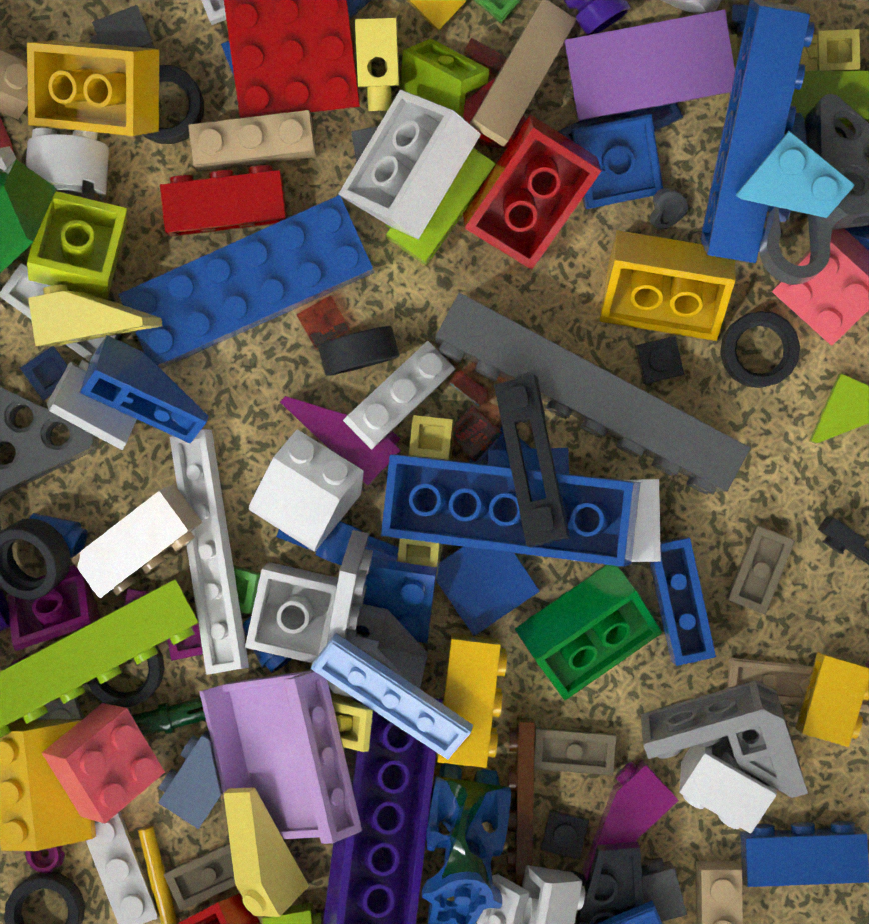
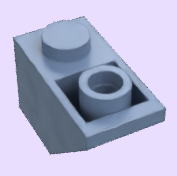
M207 730L200 739L195 735L190 738L180 754L186 759L178 772L171 768L158 788L164 792L158 803L197 829L203 824L223 793L209 731Z

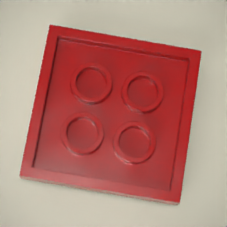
M224 0L240 118L305 110L319 112L360 107L348 0Z

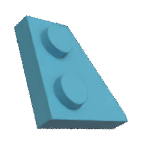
M788 131L739 189L736 196L742 200L827 218L855 184L792 132Z

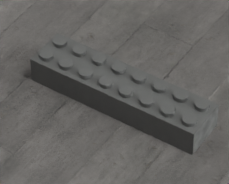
M460 292L436 334L435 343L441 345L439 353L458 363L461 362L462 358H465L477 364L474 371L495 382L498 376L511 381L535 375L538 378L541 398L548 402L545 407L546 410L565 420L570 415L582 420L583 423L580 428L598 438L605 437L606 434L618 440L617 448L634 457L645 454L653 458L651 466L665 474L677 476L678 473L687 476L689 479L686 484L703 494L708 495L709 493L714 495L715 492H728L750 450V447Z

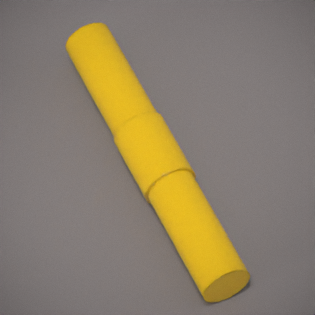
M154 826L141 828L138 830L161 924H177L169 885L164 876L165 867L162 862Z

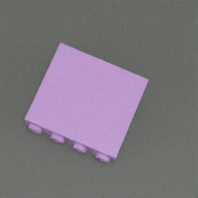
M311 670L234 681L199 691L223 796L228 788L255 787L283 839L320 837L321 844H329L362 831L327 679Z

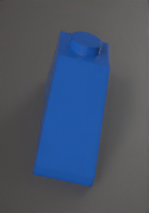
M106 335L92 356L80 390L81 394L190 444L207 423L209 416L144 352Z

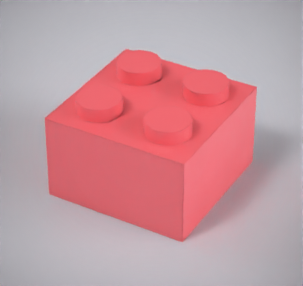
M844 228L832 230L830 258L825 268L813 279L803 284L791 285L779 281L772 292L832 346L869 311V250ZM809 249L794 265H808L811 250Z
M106 703L99 705L42 752L80 816L104 824L165 773L128 709Z

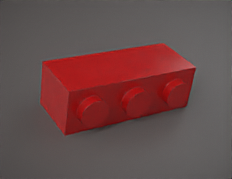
M271 165L250 167L249 174L234 176L232 170L213 171L209 173V179L194 180L193 175H178L170 177V183L160 184L165 233L170 237L273 225L288 218L283 175L280 170L273 171V166Z

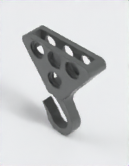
M834 94L823 96L805 116L807 145L852 181L855 186L851 189L852 193L849 192L827 218L807 214L811 255L809 264L805 266L794 265L783 257L779 248L781 236L779 208L775 207L768 214L765 234L760 242L761 261L766 270L775 279L786 284L798 285L806 283L825 268L830 258L832 230L869 225V161L866 156L869 157V123L840 97ZM838 118H845L851 121L855 128V134ZM835 129L838 130L843 135V137L839 136Z
M0 387V448L6 443H11L16 451L15 458L11 463L3 465L0 462V502L8 493L95 451L99 445V438L57 416L48 409ZM29 407L33 412V421L28 427L20 429L16 424V414L20 409ZM65 424L70 432L69 439L65 444L56 446L51 439L52 431L56 426Z

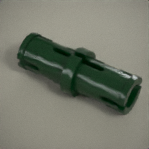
M201 696L170 706L168 702L159 704L158 709L131 715L136 724H143L139 729L144 737L163 731L167 735L175 733V728L203 721L206 722L204 711L191 714V710L203 707Z

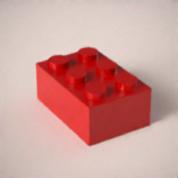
M530 114L463 212L464 228L532 270L602 170L597 156Z

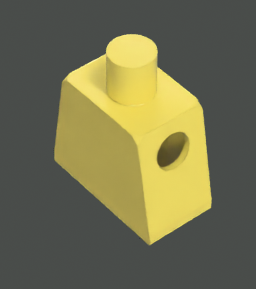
M355 19L358 87H367L368 111H388L392 104L391 87L400 86L397 19ZM375 59L385 60V74L381 77L372 75V61Z

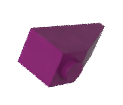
M286 396L280 401L327 448L364 471L363 482L367 486L389 465L390 454H399L401 452L396 446L401 439L393 431L371 450L343 421L348 415Z
M643 760L636 765L632 761L629 762L615 776L618 782L611 790L582 869L587 880L597 845L636 841L679 801L675 794Z

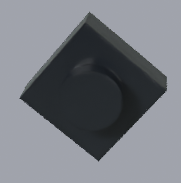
M675 336L635 345L643 384L685 375Z
M550 809L540 847L541 850L580 860L589 819Z

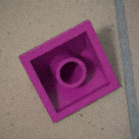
M75 565L69 567L67 576L57 587L38 599H20L7 593L12 647L15 651L84 628L101 619L91 587ZM46 575L40 576L36 579H43Z

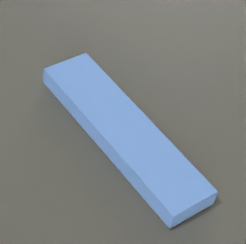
M337 633L334 634L319 653L310 668L447 760L472 731L473 724Z

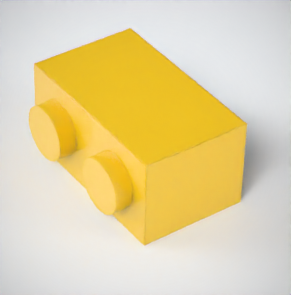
M817 652L795 729L802 734L849 747L851 739H857L862 728L863 717L859 715L863 700L867 701L869 699V668L858 663Z

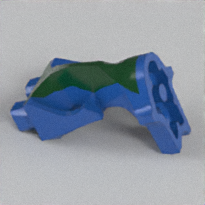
M444 763L441 765L433 781L426 834L427 850L435 851V848H446L443 868L434 877L428 879L422 889V898L430 902L428 924H476L483 910L487 908L501 909L502 907L500 890L493 886L491 859L492 856H500L504 848L509 820L510 787L500 786L497 771L482 769L476 772L473 781L462 780V769L458 765ZM440 821L449 830L450 834L443 835L439 832ZM488 822L491 824L494 832L488 833L485 831L482 823ZM454 896V901L447 900L448 898Z

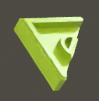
M838 374L809 442L817 444L868 424L869 385L844 374Z

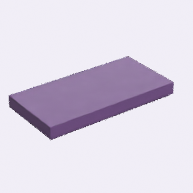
M725 9L564 40L578 121L731 93L735 67Z

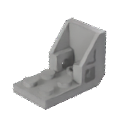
M353 530L339 572L327 643L337 633L420 689L428 653L388 609L363 604L367 588L365 582L369 574L373 550L366 549L369 533ZM360 625L365 626L369 629V633L357 631L356 627ZM328 681V685L334 693L353 697Z
M755 680L641 714L643 745L648 759L657 756L661 759L670 758L679 754L681 749L695 745L708 747L719 742L722 737L728 736L739 767L791 798L808 794L777 692L773 688Z

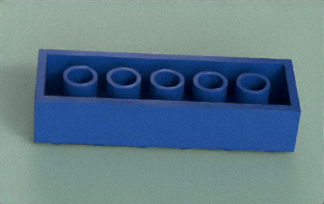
M763 0L749 1L700 238L709 256L756 263L758 252H760V242L765 234L764 224L767 212H771L775 207L742 200L736 196V193L784 137L785 131H791L793 128L796 106H791L794 89H801L805 74V65L800 64L803 47H810L814 33V22L809 21L810 14L798 6Z
M338 195L118 295L124 306L162 319L161 327L135 331L144 353L160 369H163L370 276L375 272L341 196Z
M390 454L381 536L625 567L632 562L641 482L556 472L570 539L552 541L553 543H544V545H535V547L530 548L526 546L511 467ZM526 469L532 502L545 499L546 493L541 471Z

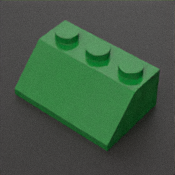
M17 159L5 171L0 169V273L34 242L57 189Z
M606 565L595 571L583 582L562 594L557 600L530 616L525 622L515 628V631L564 701L662 634V631L635 588L620 568L614 565Z

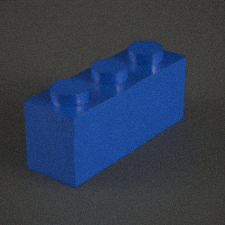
M682 536L660 541L661 561L649 563L670 660L678 666L715 658V649L690 537Z
M834 821L830 823L831 828L815 829V824L808 822L790 824L791 830H775V826L772 824H757L752 833L747 831L740 832L742 880L747 887L869 883L867 833L860 827H855V822Z

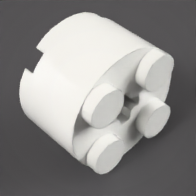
M48 128L33 129L32 138L27 141L26 166L55 186L58 192L94 200V194H98L101 200L106 198L109 147L97 141L98 133L74 130L73 135H62Z

